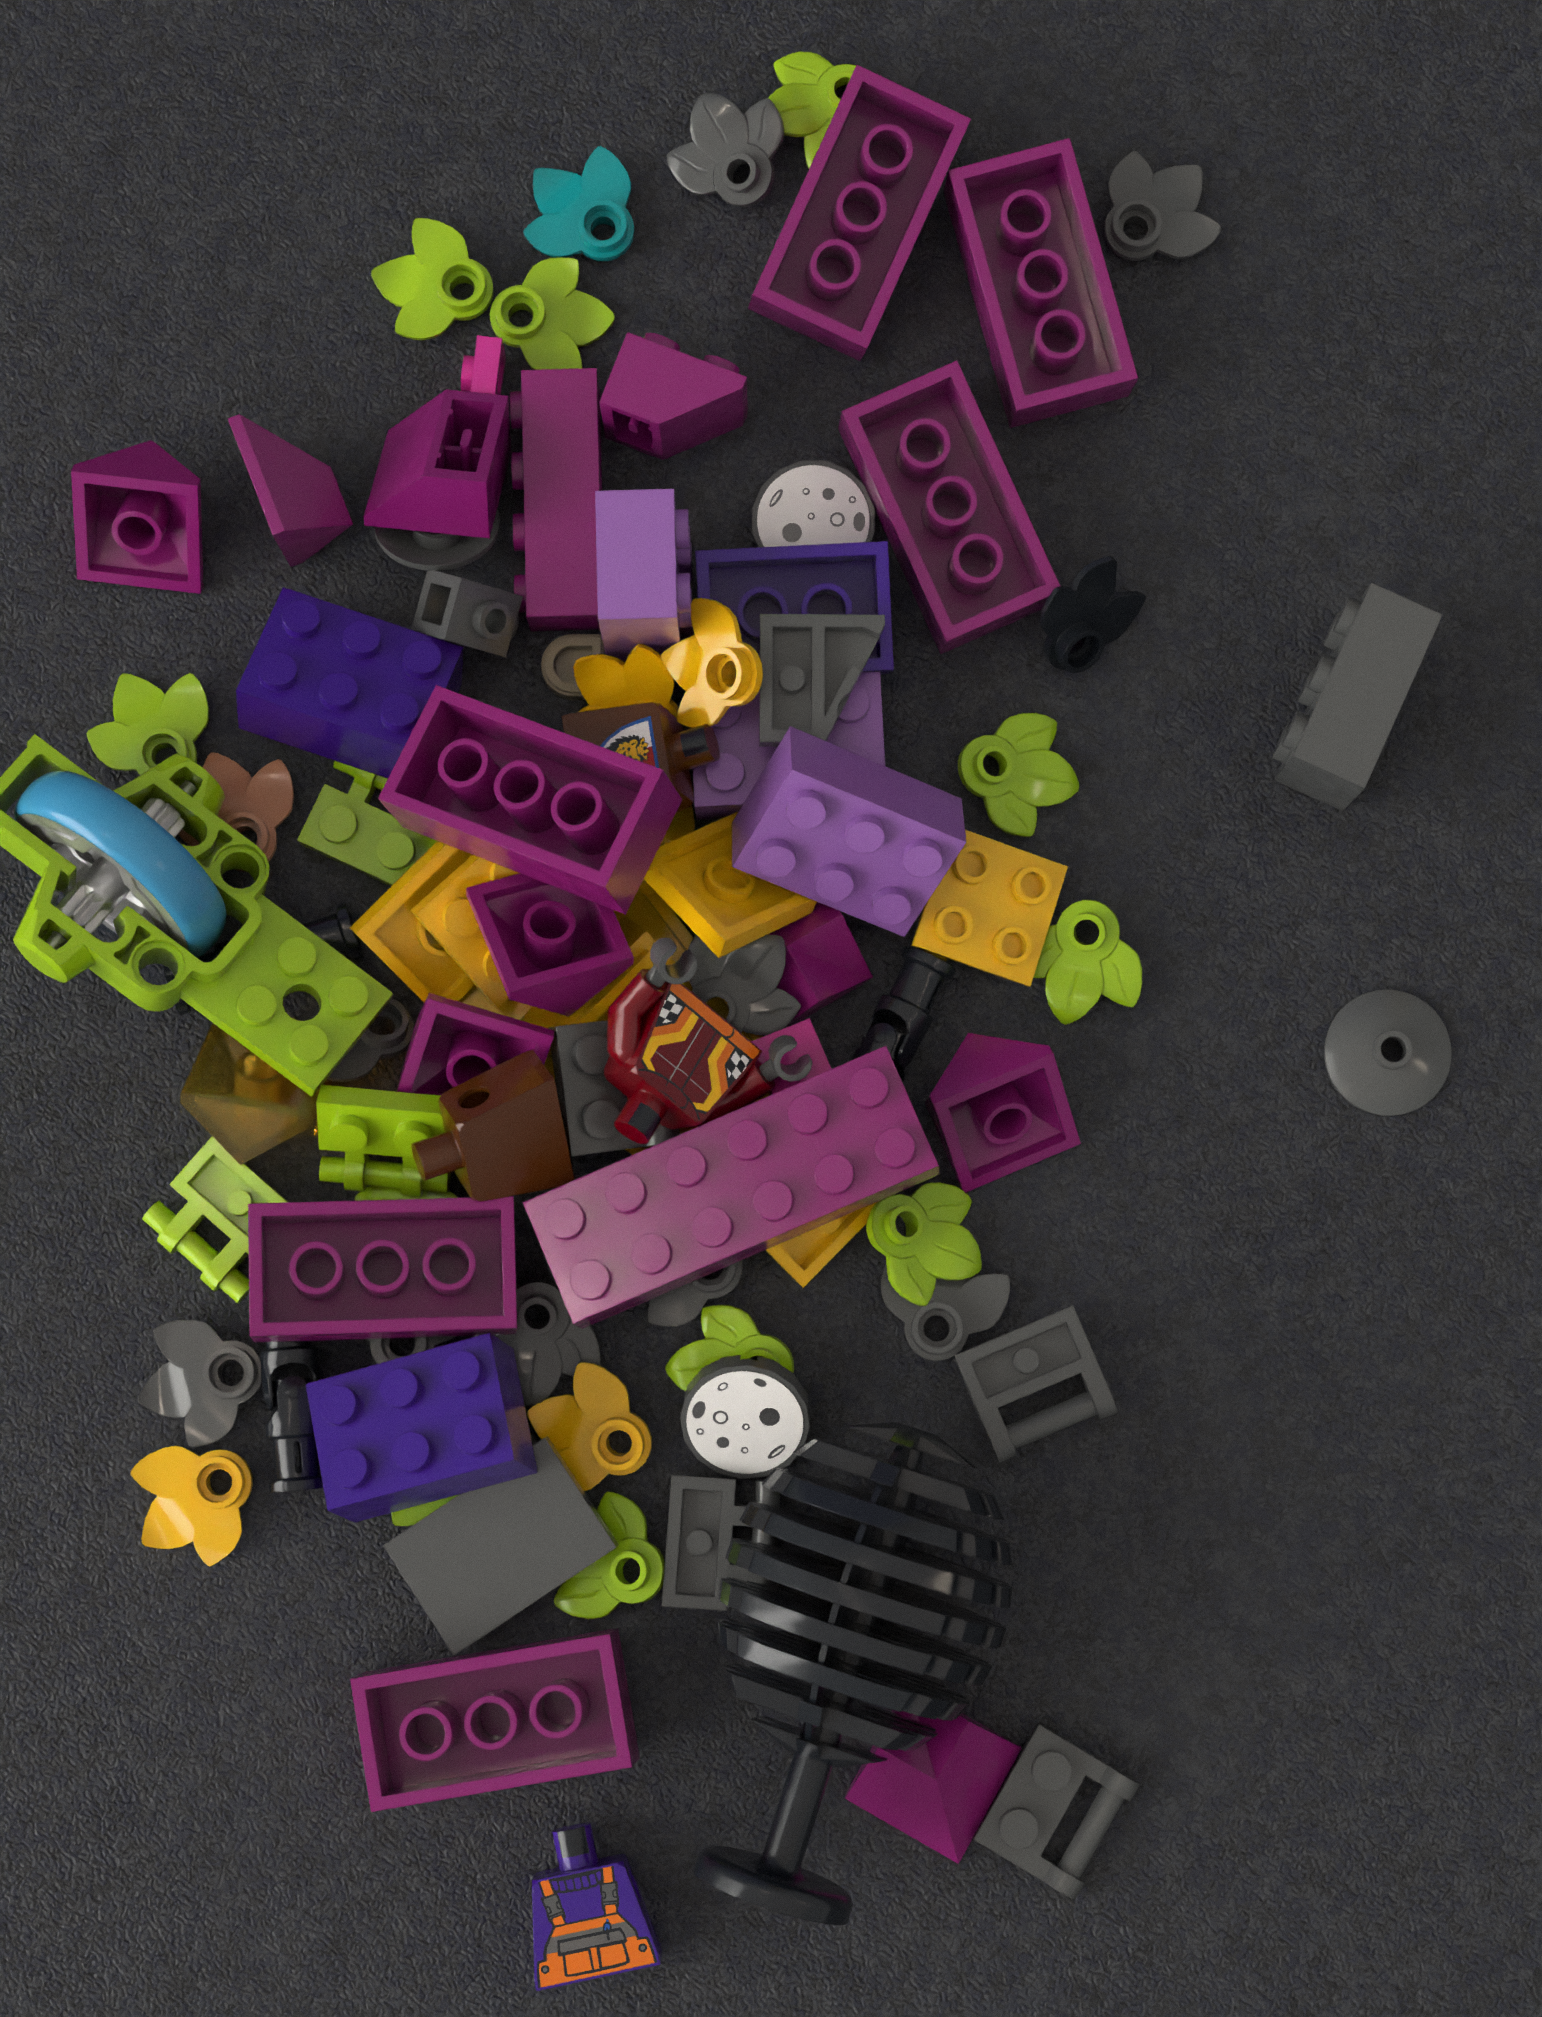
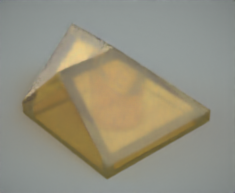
M212 1022L180 1094V1103L240 1165L297 1134L318 1138L316 1101L320 1088L313 1097L309 1096ZM326 1080L323 1085H331L332 1081Z

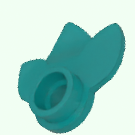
M598 146L589 156L582 176L577 173L553 168H536L534 170V199L542 216L532 221L524 229L523 234L535 249L544 255L554 258L570 257L582 253L596 261L617 259L629 249L634 239L633 219L626 209L631 193V181L628 172L612 152L602 146ZM601 224L610 225L615 229L614 235L607 240L595 238L592 232Z

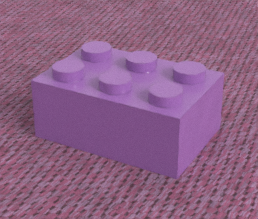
M674 489L595 491L598 622L605 654L617 657L625 662L629 653L637 644H644L653 648L661 655L675 643L694 635L691 623L692 590L690 580L693 579L688 509H676Z
M880 671L862 672L827 742L885 766ZM760 690L748 704L739 707L730 706L720 721L711 726L718 741L720 758L716 762L693 768L696 820L722 819L735 812H739L777 747H759Z
M790 726L732 822V867L905 937L966 844L962 798Z

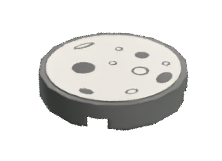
M801 460L779 469L761 486L752 507V537L756 548L873 542L875 535V508L866 487L848 469L826 460Z
M741 1355L723 1357L703 1367L687 1386L680 1415L684 1441L697 1460L717 1473L740 1479L769 1476L775 1468L781 1469L789 1466L797 1456L793 1452L806 1442L810 1428V1407L807 1392L795 1374L774 1360L759 1356L757 1361L752 1359L740 1360Z

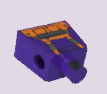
M590 1822L569 1825L553 1830L552 1834L559 1867L536 1872L532 1879L534 1982L536 1991L660 1965L662 1959L661 1944L626 1854H617L598 1859Z

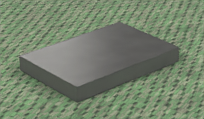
M548 1436L533 1445L538 1473L459 1494L383 1545L453 1655H456L619 1546Z

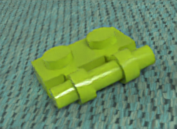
M335 761L333 768L354 777L348 794L324 784L297 841L300 845L392 886L437 840L403 828L391 814L369 805L376 788L382 790L388 778Z
M321 1085L316 1101L319 1150L345 1152V1158L322 1156L319 1180L343 1183L344 1189L350 1191L364 1192L367 1186L401 1189L403 1196L422 1197L423 1191L448 1193L451 1172L424 1181L417 1169L411 1144L445 1132L438 1102L441 1096ZM369 1154L402 1157L403 1163L369 1160Z
M212 1136L169 1184L188 1201L176 1215L159 1200L148 1209L142 1220L159 1234L157 1242L171 1254L176 1251L180 1252L202 1272L200 1280L214 1292L218 1289L223 1290L239 1304L249 1294V1279L238 1270L241 1262L249 1255L248 1204L288 1203L289 1201L223 1143ZM205 1217L231 1239L220 1253L195 1232L197 1226Z

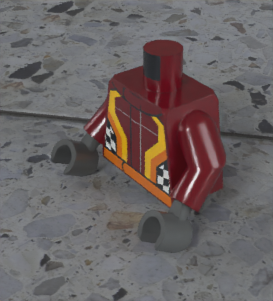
M660 938L653 943L650 950V959L653 967L650 970H640L608 1009L607 1052L610 1056L604 1068V1075L608 1082L629 1098L616 1118L614 1126L622 1135L640 1144H647L659 1124L669 1129L701 1126L752 1104L775 1088L774 1079L780 1076L783 1080L790 1082L799 1081L807 1076L812 1067V1060L809 1054L799 1057L791 1065L780 1063L782 1056L797 1046L795 1038L788 1035H782L771 1043L768 1051L769 1060L764 1063L758 1061L757 1059L761 1055L762 1050L682 984L689 981L697 970V959L691 950L683 952L676 963L665 965L677 949L676 944L671 938Z

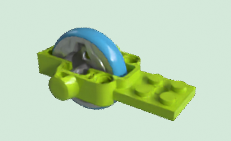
M34 734L27 742V748L0 777V846L41 876L13 938L15 946L24 958L43 974L62 983H67L86 969H90L137 1006L147 1011L160 1012L170 1009L182 999L309 1096L313 1097L391 1001L393 993L264 896L270 866L267 857L257 845L217 816L225 799L224 791L219 783L203 767L185 756L173 754L131 782L111 790ZM21 795L15 806L14 819H12L5 812ZM183 829L195 838L199 845L186 846L180 844L175 837ZM242 869L254 878L255 883L243 889L234 888L228 885L221 875L228 870ZM61 891L63 894H65V897L55 907L59 893ZM226 914L232 915L243 924L212 962H203L198 959L221 936L226 924ZM102 923L119 937L114 942H103L93 936L92 933ZM150 964H162L173 972L175 978L167 984L152 985L142 978L140 970ZM297 991L309 993L317 1000L319 1013L310 1020H295L285 1012L283 1007L284 998L290 993Z

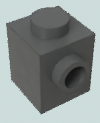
M434 570L427 571L411 630L506 658L510 641L518 628V613L523 596Z

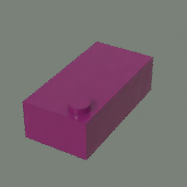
M856 65L752 294L748 309L861 361L971 118Z
M1070 138L948 170L943 193L1009 427L1013 428L1128 397L1138 380V375Z
M954 361L841 411L838 426L840 435L861 481L867 489L876 514L940 654L1043 609L1049 595L1060 584L958 361Z
M438 685L435 686L378 797L379 801L403 828L625 915L682 802L679 793L664 770Z
M514 1196L482 1202L472 1200L471 1198L248 1204L250 1338L253 1342L476 1336L487 1333L492 1335L516 1334Z
M618 1628L363 1672L350 1679L371 1812L631 1768L640 1759Z

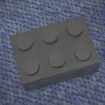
M1374 583L1369 585L1359 600L1349 596L1342 611H1338L1322 645L1332 650L1331 655L1323 653L1316 668L1313 667L1298 697L1297 702L1307 706L1304 713L1296 712L1291 724L1286 725L1274 750L1272 759L1281 762L1274 780L1344 811L1365 789L1443 614Z

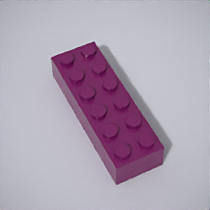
M884 1046L523 1202V1205L572 1323L584 1329L940 1175L937 1160L887 1046Z

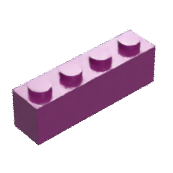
M597 368L521 370V391H510L512 429H522L523 452H512L513 490H524V513H513L514 551H525V574L514 575V594L523 596L519 613H526L530 631L600 629L597 601L595 491H602V458L599 404L600 385Z

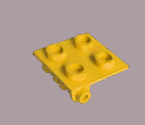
M965 830L966 844L924 906L911 946L920 948L944 962L948 958L1031 987L1068 866Z

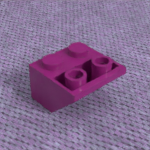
M627 332L599 401L605 438L661 460L679 454L744 425L748 415L747 377L739 374L740 369L735 364L721 357L705 355L704 359L701 360L680 352V346L665 336L656 333H646L644 338Z
M446 389L389 429L364 513V526L490 538L511 455L508 395Z

